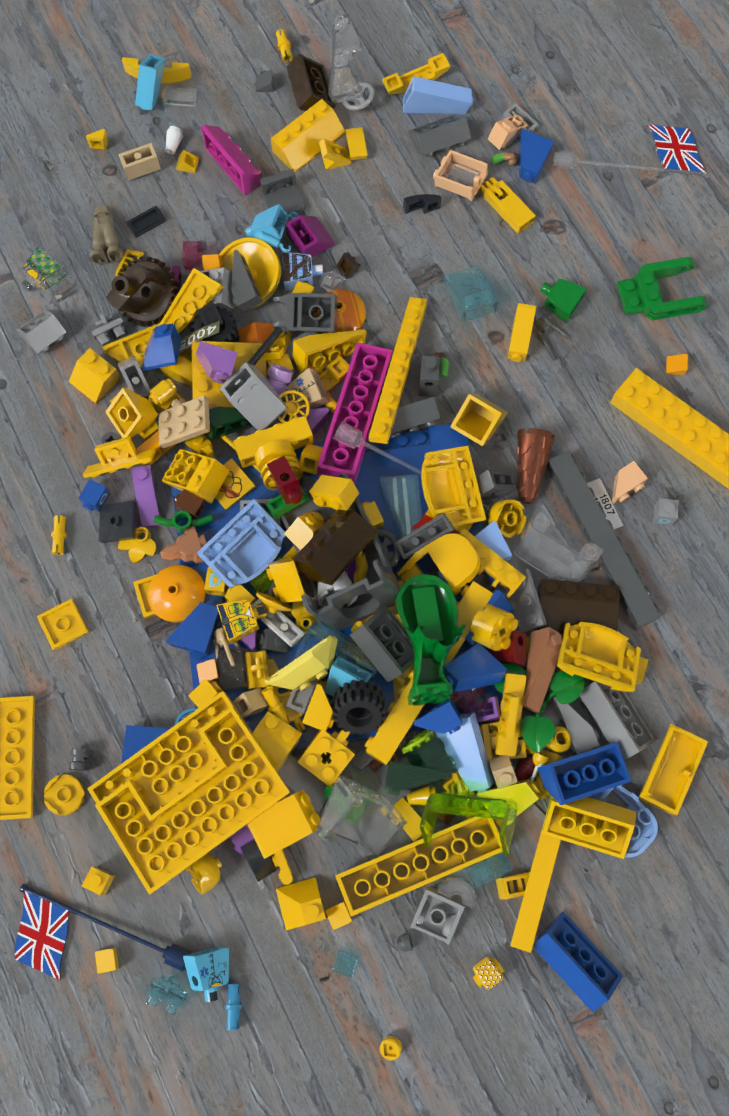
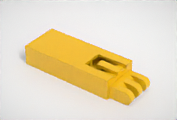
M491 177L489 181H485L480 186L479 190L484 195V199L517 234L534 223L536 215L502 180L498 182L494 177Z

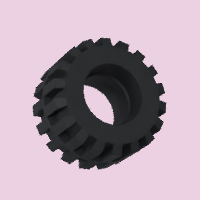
M216 306L223 321L220 327L224 331L217 336H209L200 341H238L239 333L235 317H233L230 311L227 312L226 308L220 309V306ZM199 315L192 320V333L204 327Z
M352 680L351 683L346 682L343 684V687L340 686L334 694L333 707L334 721L337 722V726L339 728L342 727L344 732L349 731L353 735L355 733H359V735H363V733L369 734L372 733V730L376 731L379 729V726H382L383 720H385V696L380 687L373 685V682H365V680L358 682Z

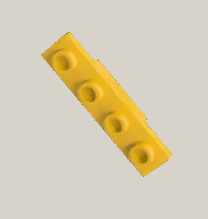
M130 437L97 445L94 450L101 463L87 466L83 476L84 478H95L102 473H113L121 468L129 469L140 463L147 464L152 461L156 450L153 448L137 452Z
M506 673L503 699L500 706L501 717L498 722L496 755L516 756L526 684L525 675Z

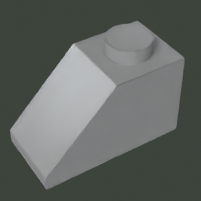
M135 356L117 363L131 391L142 397L150 395L149 385Z

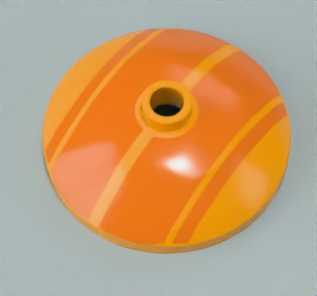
M332 289L323 293L336 294L338 296V306L342 307L337 309V332L354 331L362 328L366 319V308L362 299L357 294L347 289ZM318 309L314 315L318 318L322 312Z

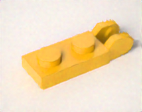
M282 849L271 855L275 867H280L278 876L284 885H289L294 878Z

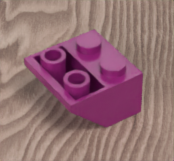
M300 215L285 223L287 236L300 254H309L312 258L335 245L317 217Z

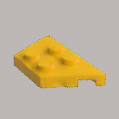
M159 324L102 346V349L118 363L135 356L141 369L147 342Z

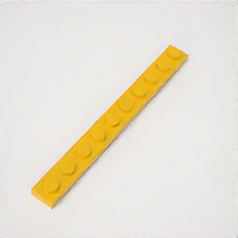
M409 298L369 433V442L388 444L427 308V299Z

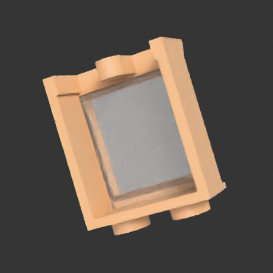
M450 150L447 156L443 157L439 169H436L434 172L435 187L448 190L472 201L488 175V164Z

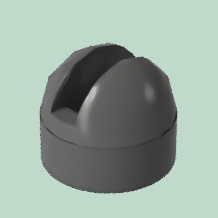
M410 933L398 937L397 947L403 952L413 950Z

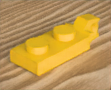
M204 434L184 441L193 453L215 459L214 451L212 450L213 445Z

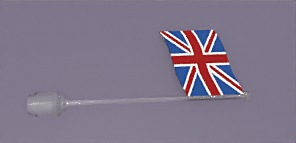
M647 125L653 136L657 156L663 168L578 160L579 156H576V152L561 150L554 152L552 166H556L557 169L573 170L574 167H577L578 163L700 175L704 176V178H709L710 171H705L698 157L695 140L688 128Z

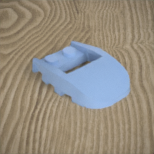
M620 785L588 796L603 801L613 791L629 805L627 809L636 811L635 827L625 854L626 858L640 855L653 842L658 832L657 821L650 810L643 806L639 801V797L633 792H629Z

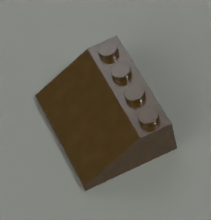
M541 579L538 586V598L547 625L536 630L550 627L562 634L563 637L566 623H570V626L579 625L580 622H588L606 626L617 631L619 586Z

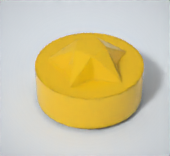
M387 1036L381 1042L380 1053L387 1060L397 1059L402 1051L401 1041L395 1036Z

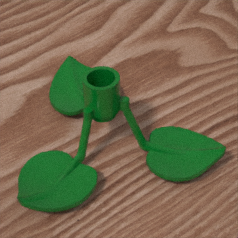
M513 663L502 664L507 668L506 673L526 676L525 670L519 665ZM564 671L555 673L549 684L553 692L543 701L539 713L529 710L532 716H526L522 720L520 726L522 737L528 747L535 753H539L551 742L555 735L553 722L547 717H541L545 713L546 704L549 703V700L554 695L560 704L574 702L584 689L585 680L583 677L576 674L571 676ZM505 678L502 683L494 684L497 691L501 694L504 691Z

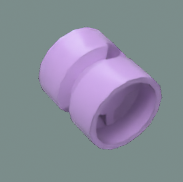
M271 364L267 373L269 378L266 380L276 393L280 395L287 391L288 386L286 383H290L294 372L281 365Z

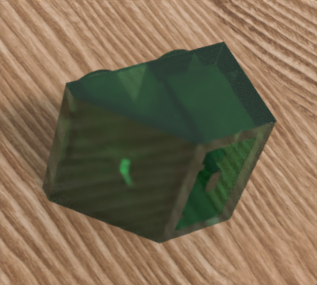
M432 736L430 740L423 742L420 747L416 746L413 751L405 753L413 769L435 774H453L458 771L455 767L454 759L447 754L443 741L437 738V736Z

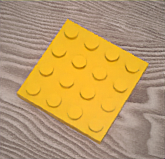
M192 341V400L205 395L209 398V409L216 407L235 408L221 391L220 387L223 384L216 383L213 379L209 378L199 362L196 352L200 341L197 343ZM201 341L237 352L231 376L245 362H248L263 344ZM262 356L255 366L267 379L266 360Z

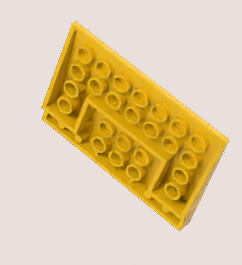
M224 691L87 788L96 802L95 807L149 895L153 894L291 793Z

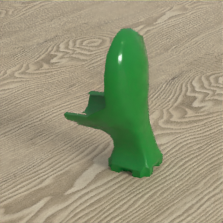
M420 574L409 578L401 585L395 600L399 617L410 638L414 652L413 683L407 697L408 705L413 706L449 701V695L453 693L452 684L448 682L444 675L443 665L449 651L459 641L466 626L461 625L459 628L457 625V603L450 586L434 575Z

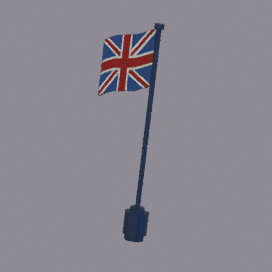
M22 884L20 892L24 893L23 914L16 938L15 960L61 980V960L68 935L70 911L162 952V958L165 959L164 964L182 972L184 970L187 971L183 956L192 954V951L175 943L167 946L166 949L161 948L29 889L26 884Z

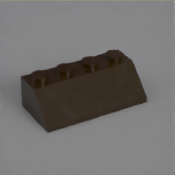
M338 509L293 558L300 577L333 585L377 534V530L357 512Z

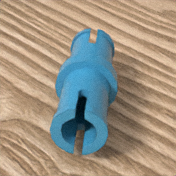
M227 984V1005H225V1009H227L226 1030H240V1009H242V1004H240L241 984Z

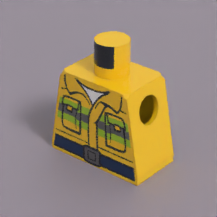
M249 599L216 605L230 644H234L259 629L257 619L267 616L264 605L252 608Z

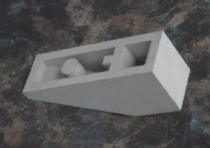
M553 696L551 700L561 726L568 730L572 738L570 746L572 754H580L598 747L600 738L597 731L568 704H560L556 696Z

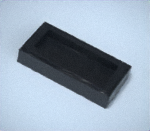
M154 206L128 220L126 223L135 238L166 222L158 207Z

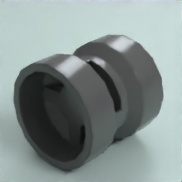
M72 748L71 756L73 759L69 763V769L89 771L90 764L88 759L91 757L92 750Z

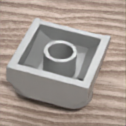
M426 887L410 928H415L449 945L465 904L458 898L439 889Z

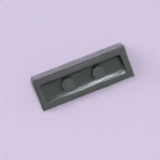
M442 513L394 544L405 560L434 540L454 531L455 527L446 514Z

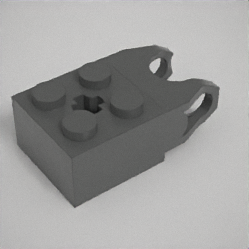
M289 293L281 297H273V301L283 303L289 308L288 317L285 320L273 322V327L278 326L291 332H337L338 296L336 294ZM318 309H320V312H322V313H321V315H319V317L317 318V317L314 315V313H316V312L318 311Z

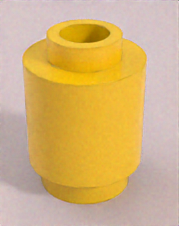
M170 379L162 380L149 391L151 394L149 398L155 405L159 404L162 406L175 395L177 388Z

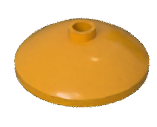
M173 565L166 567L157 573L150 583L148 590L150 607L158 617L165 621L183 622L200 602L204 603L206 598L205 583L202 577L188 566ZM172 588H176L174 593L170 592Z

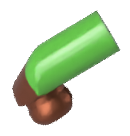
M436 352L434 356L440 357L439 376L447 377L449 361L445 353Z

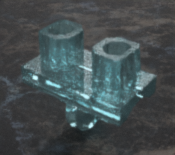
M172 974L168 980L161 977L158 981L153 978L145 991L148 994L146 1004L154 1007L159 1004L160 1000L167 1002L165 1011L174 1015L186 1000L188 993L180 990L181 985L174 983L176 976Z

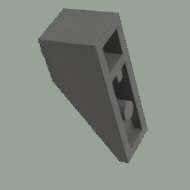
M235 250L231 292L234 296L232 301L237 308L239 307L245 312L262 303L263 300L244 255Z

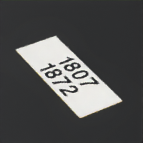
M599 478L587 483L588 487H591L594 491L595 500L603 507L605 518L612 523L613 530L622 527L623 524L601 479Z

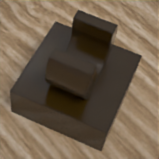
M349 252L343 253L336 265L346 279L351 278L354 272L358 271L361 266L357 264L356 258L352 257Z

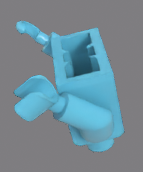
M278 204L257 214L252 226L246 228V234L249 238L260 239L275 248L280 247L283 252L288 253L291 251V246H288L289 249H284V244L280 243V239L288 219L290 221L299 215L297 212L287 214L281 205Z

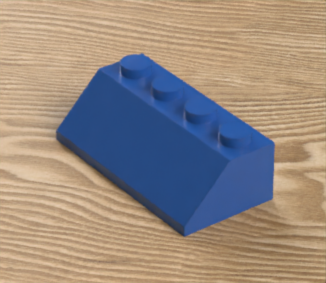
M618 742L538 767L544 788L560 805L631 782Z
M564 911L534 941L533 947L592 1012L609 1001L623 975Z

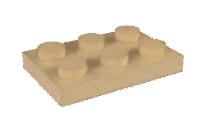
M203 395L159 412V446L166 448L210 432L209 398Z

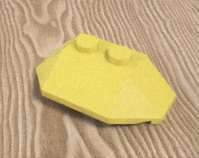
M329 635L300 657L267 678L265 683L291 690L304 691L312 686V681L315 679L320 680L328 675L327 671L331 669L338 639L336 636Z

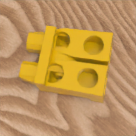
M499 720L480 723L479 725L488 760L502 756L495 754ZM520 728L516 756H509V759L527 758L525 741Z

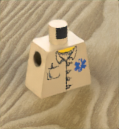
M311 368L306 369L288 385V391H298L307 398L309 409H314L330 402L318 372ZM290 393V396L288 397V398H289V401L292 400V394H291V393ZM294 394L295 401L301 398V396ZM303 399L298 402L299 406L305 404Z

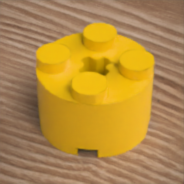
M487 604L484 606L486 608L483 611L479 610L473 619L471 632L474 633V637H472V640L494 651L506 650L510 646V635L517 628L518 620L514 618L512 613Z

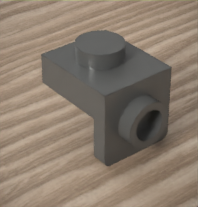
M265 629L259 632L256 639L258 644L257 650L287 653L288 644L273 630Z

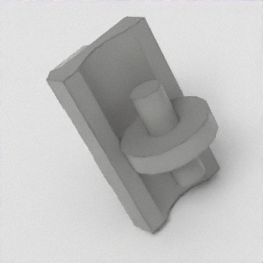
M102 313L99 314L101 320L95 322L97 327L103 324L104 326L91 331L94 338L102 346L111 342L107 335L111 331H114L117 338L126 335L123 326L124 322L121 317L107 323L113 320V317L111 315L104 317Z

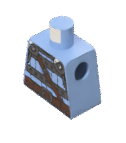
M283 252L285 291L293 290L297 281L313 285V276L323 275V265H312L311 255Z

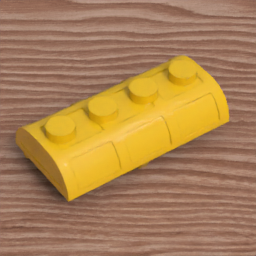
M670 723L639 798L663 812L677 816L708 741Z

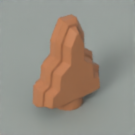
M192 526L184 534L178 536L175 543L167 545L160 553L163 560L175 561L182 559L185 562L194 561L196 564L202 563L204 561L196 553L207 542L204 534L198 535L196 527Z

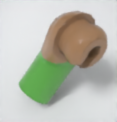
M501 152L491 156L493 165L508 160L509 165H514L518 162L516 159L517 155L511 152Z

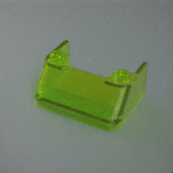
M456 792L434 793L428 797L420 823L425 847L430 846L439 813L503 820L499 836L503 855L508 857L518 813L517 804L513 799Z

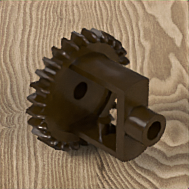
M147 256L146 258H134V264L127 262L129 268L122 267L125 273H118L119 276L112 280V290L106 296L114 308L124 312L122 316L126 317L127 321L142 327H146V325L151 327L153 324H159V321H162L174 298L177 296L175 291L180 289L174 286L178 280L172 279L175 273L169 272L171 267L165 266L166 263L159 259Z

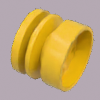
M271 441L264 444L255 453L254 459L267 489L277 490L267 464L282 456L286 457L298 481L303 475V470L296 458L294 448L289 441ZM285 474L281 475L280 479L282 481L288 480Z

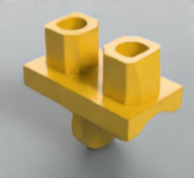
M266 651L246 652L245 660L249 689L269 687L270 685L265 683V680L269 678Z

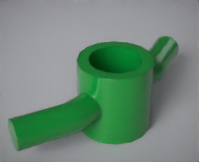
M178 511L173 515L172 519L155 515L153 522L166 527H175L178 533L184 534L192 526H202L213 522V518L210 514L198 519H192L188 512ZM181 520H188V523L186 525H179V522Z

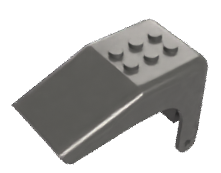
M346 473L336 476L349 479ZM308 490L306 493L309 500L283 514L281 518L286 529H288L299 516L312 510L320 513L324 521L327 522L336 509L316 505L309 492L310 490ZM357 496L349 509L357 512L372 525ZM377 534L362 550L365 553L368 564L365 579L326 597L328 606L321 608V605L318 604L317 581L309 580L315 599L307 594L301 595L302 602L309 614L336 630H343L354 625L357 621L374 615L384 606L388 609L396 605L395 600L400 585ZM293 543L298 554L300 549ZM358 596L354 603L349 606L346 602Z

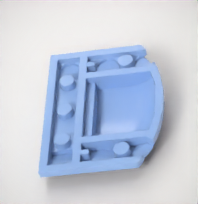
M253 499L196 554L229 588L234 587V585L243 584L254 579L268 568V563L274 561L282 548L281 544L283 537L285 538V531Z

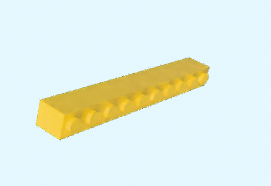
M474 581L470 586L466 585L461 593L463 598L460 603L456 601L458 609L457 625L459 628L461 625L466 626L459 641L449 651L443 668L453 661L465 642V637L471 630L475 615L479 610L483 611L484 606L487 605L494 594ZM413 670L408 676L411 679L408 685L403 684L398 692L400 696L396 703L392 701L387 709L389 715L383 720L382 726H379V729H377V734L375 737L370 736L365 744V747H367L366 753L385 766L391 760L425 705H408L407 697L412 688Z

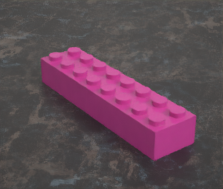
M357 342L317 465L318 478L321 475L336 477L346 473L349 479H352L354 485L356 484L393 350Z

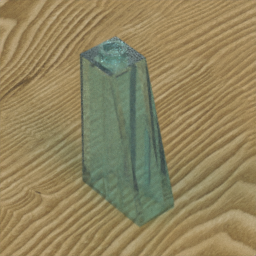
M418 474L380 477V489L400 538H403L413 532L414 529L411 527L422 519Z

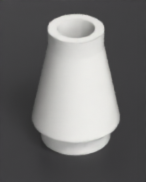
M170 126L167 130L165 152L172 155L175 154L183 138V131L180 128Z

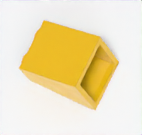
M469 394L450 427L483 446L498 430L508 412L478 394Z
M304 789L274 804L247 824L264 859L323 828L320 817L315 812L311 799Z

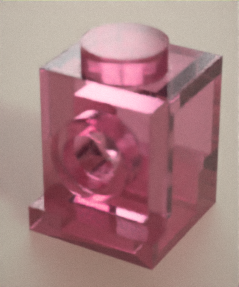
M183 241L182 262L184 269L192 271L195 268L199 270V263H202V254L204 252L201 241Z

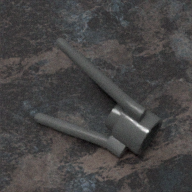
M543 315L535 323L537 327L535 332L540 336L552 360L555 361L556 357L543 333L548 334L554 329L567 339L571 337L556 326L546 315Z

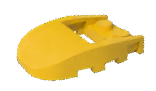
M459 533L446 534L417 551L397 575L405 583L409 578L423 574L417 562L429 553L449 583L448 585L453 595H457L462 591L461 588L467 582L470 583L480 569V557L467 537Z

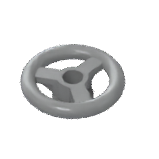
M366 82L353 84L343 95V105L351 111L365 109L374 98L375 91L373 86ZM360 88L354 95H350L351 92ZM367 89L370 92L368 98L365 96V92ZM348 102H354L355 105H350Z

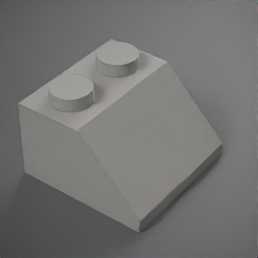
M46 309L16 330L37 354L48 350L51 343L63 339V335L67 333L54 314Z

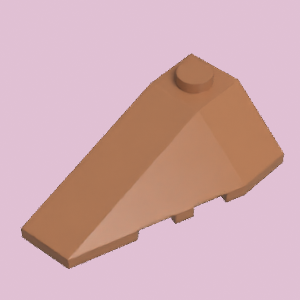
M550 627L532 631L530 634L523 706L535 713H539L550 681L557 667L562 643V634Z

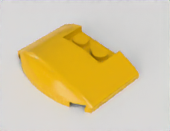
M469 446L425 453L421 471L422 488L426 503L433 517L436 518L440 514L445 513L454 527L485 521L486 516Z
M580 622L579 625L570 626V623H566L557 666L571 676L576 674L611 686V690L634 692L641 649L638 646L635 649L627 642L629 638L606 626L588 622Z

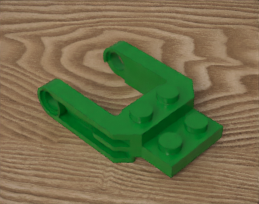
M692 257L644 264L635 278L617 281L616 286L625 316L644 313L645 317L654 321L698 313L706 309L707 303L704 296L662 302L657 279L676 276L678 273L693 270L695 265Z

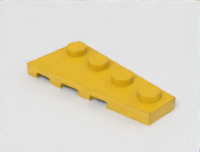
M193 268L158 326L174 323L178 333H180L198 315L197 310L205 307L224 287Z

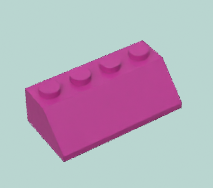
M201 126L205 149L246 196L261 186V171L252 165L247 155L244 156L239 145L232 142L230 135L220 127Z

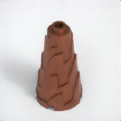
M525 428L517 432V495L522 503L532 504L539 495L541 481L545 474L553 442L555 441V434L552 435L550 431L529 428V433H525Z

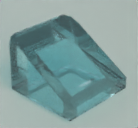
M338 950L331 972L352 978L358 956Z

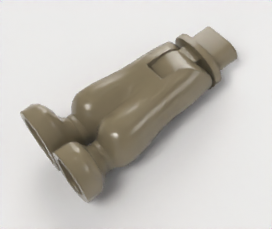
M108 205L96 207L93 220L94 250L90 252V260L101 265L108 264V258L112 263H116L123 258V250L119 247L112 213L109 211Z

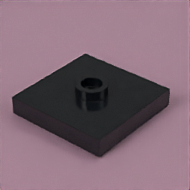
M135 501L100 505L98 542L108 543L135 539L137 509Z

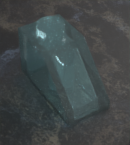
M504 852L466 868L474 888H478L512 872Z

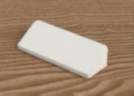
M258 599L251 606L252 608H255L257 606L264 605V607L266 608L267 605H265L260 599ZM266 610L267 616L260 618L290 647L297 645L305 638V633L279 610H277L276 614Z

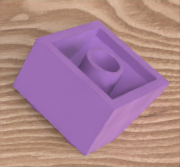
M200 341L196 356L208 377L216 383L224 384L232 374L237 352Z

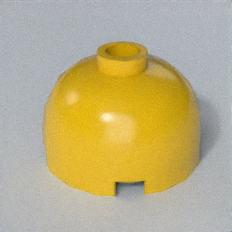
M513 499L499 500L489 510L488 524L496 521L502 536L512 538V536L520 534L525 527L526 516L523 514L524 506L519 501Z
M207 853L186 869L187 873L190 872L193 878L191 881L201 895L211 891L218 884L221 876L219 869L222 868V865L217 856L213 858L210 853Z

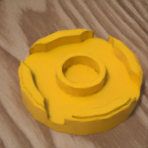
M73 775L55 776L45 787L44 803L51 812L57 815L66 816L73 814L80 809L84 802L86 794L84 785Z

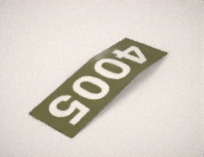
M220 321L204 326L183 338L179 353L192 346V341L197 343L203 338L219 333Z

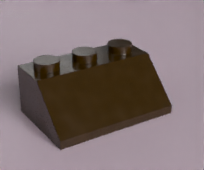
M301 54L296 56L286 67L297 107L300 110L307 111L323 99L332 109L335 108L324 65Z

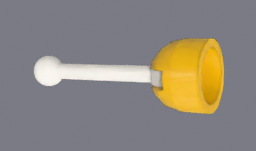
M542 751L539 753L534 752L532 760L536 766L530 779L531 782L535 780L538 767L547 765L550 755Z

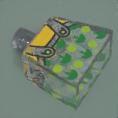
M37 247L22 267L26 279L21 285L28 292L35 285L42 291H46L67 274L60 263Z

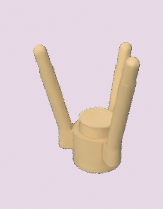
M224 627L219 628L213 633L215 637L213 643L215 645L217 668L221 669L219 645L225 648L231 666H234L235 663ZM238 642L234 643L235 647L245 660V652L243 651Z

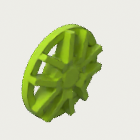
M426 729L406 741L400 747V750L403 754L413 751L417 746L420 747L423 743L430 740L435 735L434 731Z

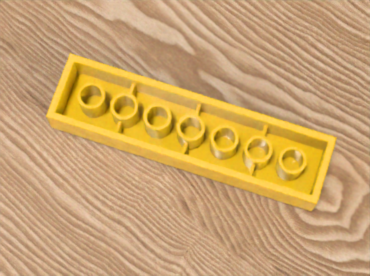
M635 368L615 392L610 403L729 489V434L642 371Z
M487 811L335 875L352 917L500 854L506 848L490 812Z

